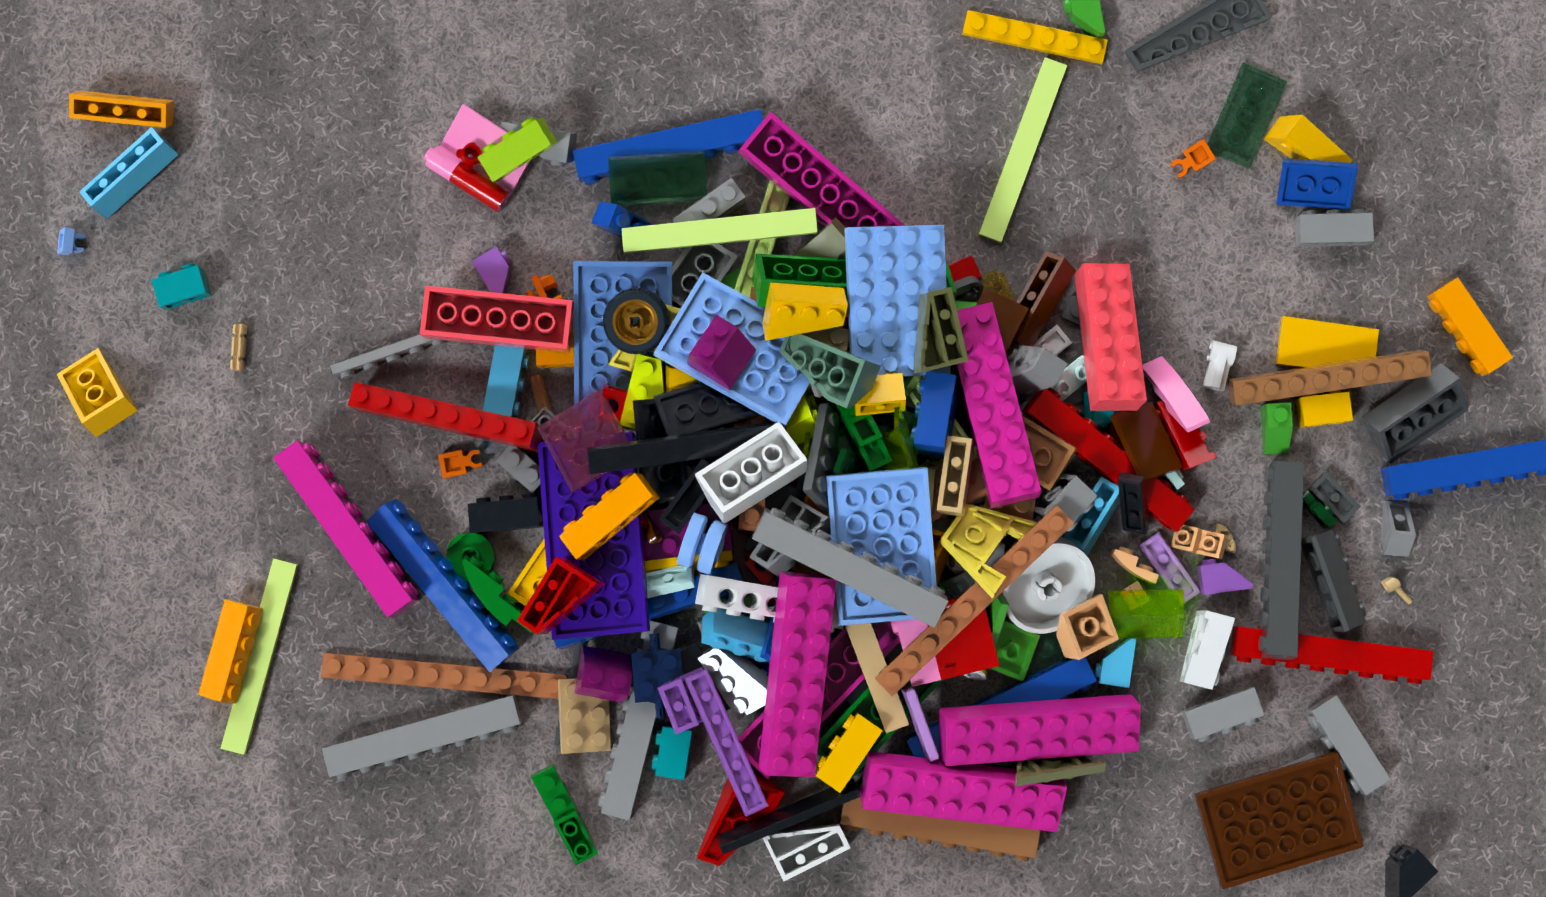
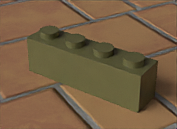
M835 218L792 256L837 258L840 255L844 258L846 256L845 226Z

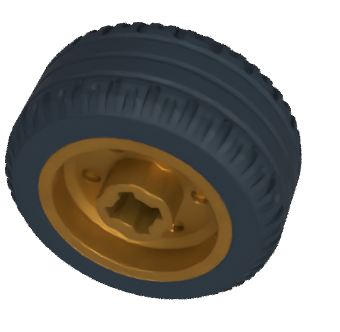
M630 288L618 293L610 300L604 311L603 328L608 340L617 349L629 354H643L655 349L669 329V312L663 300L654 292L644 288ZM633 317H639L640 324L634 325L632 323Z

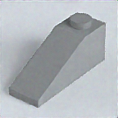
M501 122V127L507 132L513 129L517 132L523 128L521 123ZM550 129L558 143L539 156L543 159L551 160L550 164L555 166H565V163L573 162L572 150H575L577 133Z

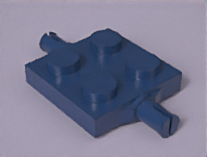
M655 633L656 643H654V634H649L650 649L644 652L631 653L635 703H654L656 718H661L660 708L662 718H665L666 710L657 687L683 675L681 649L667 650L660 648V633Z

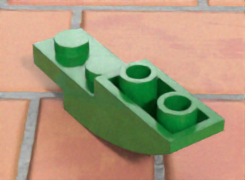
M833 403L868 471L873 472L892 463L893 460L882 440L883 436L872 415L856 416L855 406L847 409Z
M466 555L462 561L465 574L480 601L505 626H507L511 619L517 622L523 610L516 605L517 600L507 593L505 595L501 594L505 588L504 579L495 571L489 573L483 568L484 563L475 556L470 558ZM520 624L522 627H524L526 630L532 633L531 630Z
M554 764L532 774L531 779L550 812L554 825L575 864L578 865L597 855L598 851Z

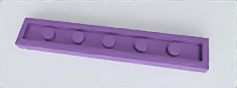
M708 669L685 678L684 681L744 815L747 817L768 807L769 805Z

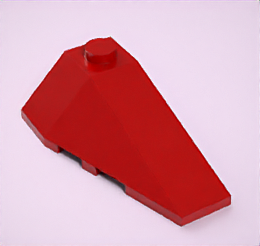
M752 769L769 806L746 817L731 783L727 779L697 854V859L720 866L737 849L723 854L717 835L775 811L784 795V790L771 780L766 779L758 770Z

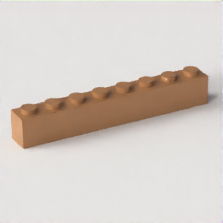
M1414 350L1227 379L1230 401L1237 406L1432 376L1429 351Z
M860 797L842 804L839 821L840 824L844 825V829L850 831H858L859 828L869 829V834L883 836V832L893 833V838L907 840V836L916 837L917 842L931 844L932 840L941 842V846L947 848H956V845L966 846L965 850L980 853V849L990 850V855L1004 857L1005 853L1013 854L1014 859L1029 861V857L1036 858L1040 830L866 810L862 808Z

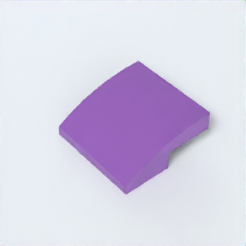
M702 667L657 687L675 734L699 725L698 723L702 722L684 681L685 678L702 671Z

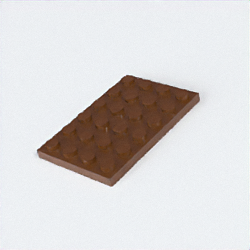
M1331 752L1194 793L1218 881L1222 889L1364 847L1337 752Z

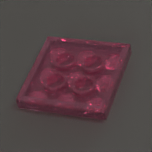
M598 390L537 427L571 492L578 491L608 473L590 475L586 448L630 442L602 390Z

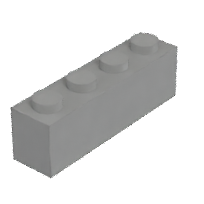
M1330 694L1307 709L1310 715L1307 717L1309 723L1315 730L1319 729L1323 735L1320 739L1328 751L1332 749L1333 752L1338 753L1342 770L1346 771L1350 778L1347 782L1355 793L1359 792L1360 794L1368 795L1391 780L1337 695Z

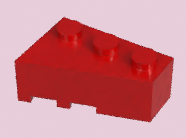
M1163 400L1153 404L1183 467L1180 469V472L1217 458L1215 452L1209 453L1204 440L1207 439L1204 431L1200 432V429L1197 428L1187 432L1167 411Z
M555 557L517 622L537 635L548 634L603 587L605 583L567 558Z

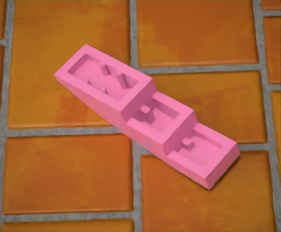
M1163 356L1142 365L1143 374L1152 383L1154 392L1165 402L1167 411L1187 432L1210 423L1208 416L1197 399Z

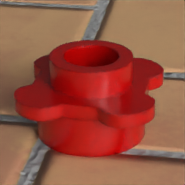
M468 143L463 149L457 150L456 156L462 160L465 169L471 170L474 165L480 163L477 157L481 155V150L475 143Z

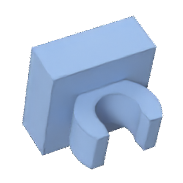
M65 227L59 231L57 254L69 255L72 252L80 253L84 251V248L77 247L74 242L76 239H85V235L79 233L74 235L75 229Z

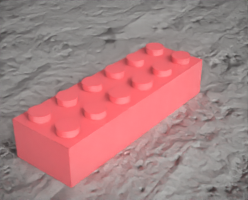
M1083 263L1074 276L1090 411H1137L1147 401L1130 264Z
M425 286L420 335L427 339L570 353L574 302L573 300Z

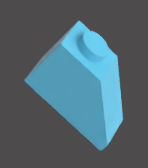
M1127 638L1101 657L1099 663H1095L1093 674L1097 678L1096 683L1129 688L1136 639Z

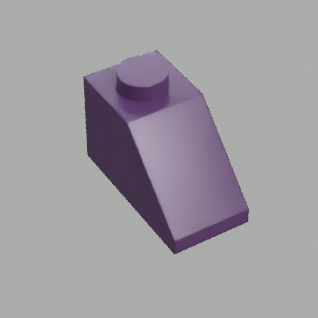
M494 247L471 262L490 292L506 294L512 271L508 264L512 261L505 250L500 252L497 247Z
M1216 559L1202 560V565L1196 566L1198 586L1201 591L1200 595L1253 588V584L1225 562L1217 563Z

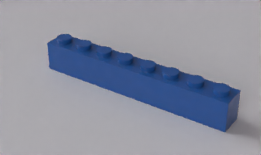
M761 109L572 150L580 183L585 182V185H592L605 177H608L609 180L619 179L623 177V173L632 172L633 175L645 173L646 168L655 167L657 170L668 168L670 166L669 163L679 161V164H688L693 162V158L702 156L703 159H710L716 157V153L726 151V154L737 153L762 123Z
M1546 440L1381 468L1386 497L1394 496V500L1409 498V493L1418 492V496L1433 494L1432 489L1441 488L1442 492L1457 490L1456 485L1465 484L1466 488L1481 486L1480 481L1489 480L1490 484L1505 482L1504 477L1512 475L1514 480L1529 478L1528 473L1536 471L1537 476L1546 475Z
M394 499L385 503L366 521L489 672L499 667L519 649L514 638L507 634L500 625L499 620L488 611L470 589L468 582L456 573L452 563L442 555L436 543L428 538L421 525L414 521L401 502Z
M737 563L713 570L710 575L745 582L741 567ZM700 575L694 577L695 588L648 598L649 621L699 605L695 604ZM724 589L720 593V597L729 595L728 591ZM602 636L554 641L556 648L565 649Z
M1086 657L1080 660L1065 658L1024 678V681H1018L969 706L1069 699V694L1077 690L1079 692L1086 691L1092 687L1091 683L1097 680ZM938 720L929 724L928 727L939 755ZM916 731L905 736L913 756L926 758Z

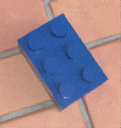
M926 371L925 379L921 378L919 393H922L921 403L917 402L915 408V417H918L917 427L913 426L911 431V441H913V447L916 448L919 456L944 459L947 436H952L960 392L956 375Z

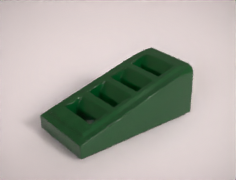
M842 448L836 461L834 472L838 474L859 473L863 463L861 455Z

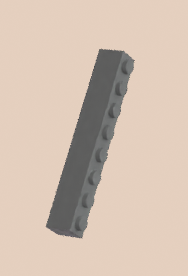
M1275 460L1265 470V482H1268V491H1265L1264 505L1267 506V515H1264L1263 529H1266V539H1263L1262 553H1265V563L1261 567L1264 587L1260 591V600L1264 604L1263 611L1260 612L1259 625L1263 626V631L1258 641V649L1262 651V658L1292 660L1298 655L1304 463Z

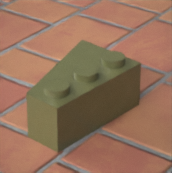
M952 287L920 294L913 374L969 361Z

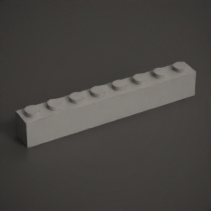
M773 507L772 510L765 508L752 534L753 540L935 628L948 603L944 590L934 585H931L929 588L921 584L922 580L912 574L906 577L899 573L900 569L889 563H886L884 566L876 562L877 558L867 552H863L861 555L853 551L855 547L844 541L837 543L831 540L832 536L822 530H818L816 533L808 529L809 525L797 518L792 521L785 517V512Z
M650 621V631L641 633V639H645L643 648H638L637 652H644L650 649L649 634H654V643H656L655 633H660V648L674 649L679 627ZM633 673L630 686L633 687L631 695L624 700L622 709L626 711L625 719L619 721L616 734L620 735L619 743L614 744L610 758L614 759L612 768H607L604 782L608 783L606 793L601 792L598 806L602 807L601 814L630 820L656 721L654 703H635Z
M516 695L325 747L322 748L329 777L337 776V780L352 776L351 771L360 769L361 773L375 770V764L384 762L386 767L400 763L399 758L408 756L409 760L422 757V751L432 749V753L447 750L446 745L454 742L456 747L471 743L470 738L479 736L480 740L494 737V731L503 729L504 733L518 730L517 725L522 724L523 721Z

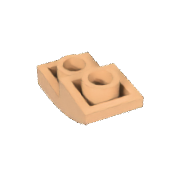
M1183 525L1178 532H1174L1170 547L1222 560L1228 536Z
M1119 547V550L1114 549L1111 551V556L1126 571L1145 582L1156 584L1159 574L1153 573L1154 568L1147 565L1139 564V567H1136L1139 557L1133 555V550Z

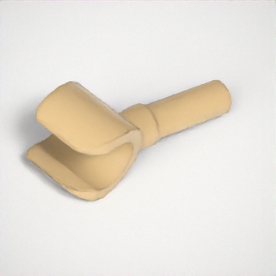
M1388 577L1381 581L1386 592L1390 593L1395 590L1407 604L1412 603L1413 600L1400 587L1401 584L1398 579Z

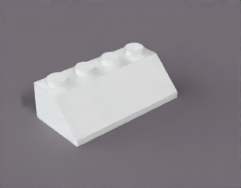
M777 422L697 472L695 477L709 504L725 524L806 473L807 458L780 422Z

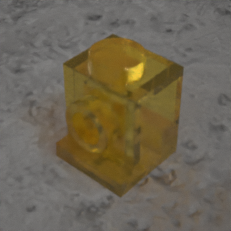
M997 270L983 275L985 280L980 282L983 290L986 288L1012 301L1016 298L1004 272L998 274ZM993 284H1000L1001 291H995Z

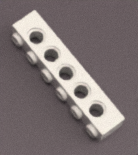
M700 574L695 604L703 605L702 610L716 613L718 608L727 609L726 614L741 617V612L750 613L749 618L764 621L765 616L774 617V622L776 605L770 611L767 603L771 598H774L775 602H777L778 587ZM726 589L729 597L723 603L720 600V593ZM750 594L752 596V603L746 607L744 597ZM835 599L831 633H834L835 628L843 629L844 626H839L837 603Z

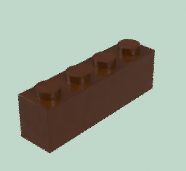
M1048 251L1044 252L1017 300V303L1029 308V311L1011 346L1014 344L1034 346L1076 272V269L1065 257Z

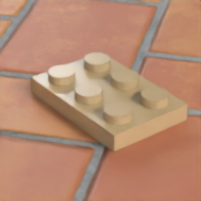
M577 678L558 679L561 754L611 751L609 700L575 694Z

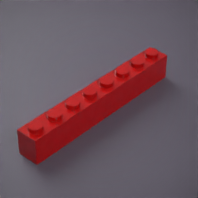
M354 382L348 406L359 412L538 452L537 442H541L544 428L536 422Z
M1049 387L1048 389L1037 391L1022 410L1034 422L1076 447L1075 455L1110 482L1118 485L1120 472L1136 475L1125 449L1121 450L1115 445L1117 441L1109 434L1104 433L1103 435L1097 430L1098 425L1091 419H1083L1078 415L1080 411L1074 405L1062 402L1059 399L1061 395L1054 389ZM1153 478L1145 481L1148 514L1169 531L1178 532L1195 510L1189 505L1191 501L1181 493H1174L1171 490L1172 485L1163 478L1159 480Z
M1233 626L1230 655L1237 656L1236 661L1251 663L1252 658L1261 659V664L1276 666V661L1285 662V667L1295 669H1300V664L1310 665L1309 670L1324 672L1325 667L1334 668L1335 674L1349 675V670L1358 671L1359 677L1373 678V674H1382V680L1398 681V677L1407 678V683L1422 684V680H1431L1434 651L1298 634V655L1292 660L1262 658V651L1258 649L1259 637L1262 636L1263 629Z

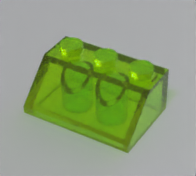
M1182 588L1107 589V608L1118 638L1183 637L1184 590Z

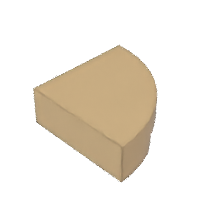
M1217 523L1214 532L1228 536L1225 551L1235 554L1236 543L1233 536L1225 526Z

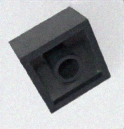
M1405 844L1401 846L1396 845L1389 851L1388 855L1390 857L1385 861V896L1413 897L1439 871L1418 849Z

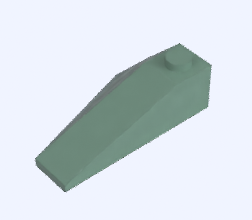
M803 334L785 337L779 351L797 370H800L808 378V381L813 386H816L823 393L822 395L828 401L847 409L854 406L872 390L881 365Z

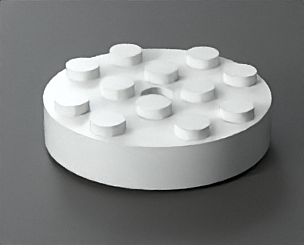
M1059 537L1002 592L1010 604L1006 615L1016 626L1025 631L1038 634L1055 632L1058 628L1061 613L1092 598L1095 588V572L1091 561L1082 550L1070 540Z

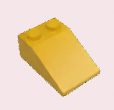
M99 348L57 374L81 423L95 437L100 436L138 411L130 395Z

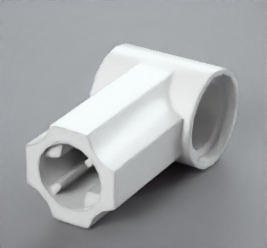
M1212 340L1209 346L1211 349L1210 356L1207 355V361L1209 362L1203 387L1224 391L1229 369L1236 357L1237 346Z

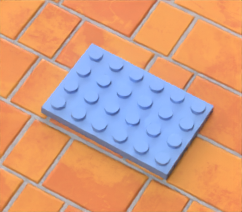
M944 225L844 228L850 353L881 365L878 375L895 372L902 373L903 376H926V372L913 374L920 294L947 288ZM950 366L930 370V372L951 374Z
M702 272L656 348L654 356L775 423L780 422L785 428L810 385L808 378L779 352L785 337L765 341L762 326L765 307L757 306L756 301ZM716 314L738 327L756 349L755 354L730 390L687 364L689 353Z
M927 467L827 475L831 540L837 543L841 541L847 542L855 547L853 551L861 555L863 552H867L877 558L876 562L884 566L886 563L892 564L900 569V574L906 577L912 574L922 580L921 584L929 588L931 585L937 586ZM836 582L839 626L915 619L844 583Z

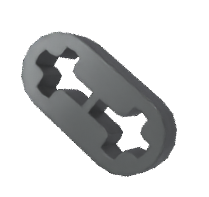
M968 276L954 282L957 291L955 301L972 302L978 299L983 292V286L975 276Z

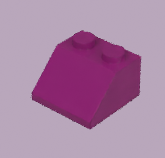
M716 314L689 353L687 364L730 390L755 354L756 349L738 327Z
M583 645L581 647L575 694L622 703L630 693L632 679L630 655Z

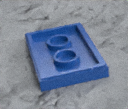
M1283 158L1277 193V205L1350 210L1358 163Z

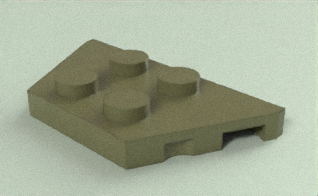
M1089 755L1017 761L1015 785L1049 783L1053 780L1072 779L1077 776L1105 772L1106 763L1103 760L1094 762L1088 759Z

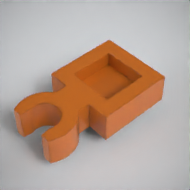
M1202 139L1183 151L1185 159H1176L1170 165L1171 167L1178 164L1183 166V171L1177 175L1178 178H1182L1187 174L1189 168L1192 167L1196 173L1214 162L1216 158L1205 140Z
M463 450L439 454L438 458L443 479L468 474L467 467L469 466L475 469L482 468L484 466L483 463L475 464L473 462V457L481 454V451L472 450L467 456H464Z

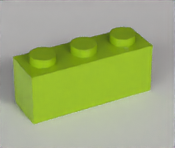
M531 117L521 123L523 128L517 132L513 129L502 136L503 141L497 145L493 142L482 149L484 153L477 158L492 182L503 179L558 143L544 118L534 119V117Z

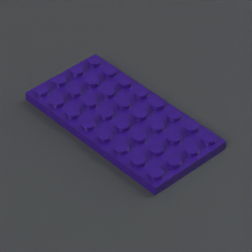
M635 432L537 442L547 570L555 557H565L605 583L603 587L551 630L552 640L650 631L641 514L584 561L576 560L559 537L564 532L563 528L571 521L579 520L583 516L582 512L587 507L593 504L597 505L602 500L601 496L610 489L615 490L621 485L620 481L629 473H638L637 468L590 475L586 448L635 441Z

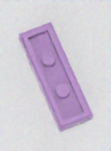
M1157 532L1138 545L1179 606H1182L1201 592L1160 532Z
M909 685L902 687L901 691L925 757L930 762L939 759L915 689Z

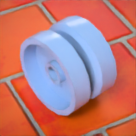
M694 513L684 535L677 564L690 568L693 566L697 555H700L697 564L698 571L711 575L722 553L728 524L715 520L710 525L708 533H705L708 524L707 517Z

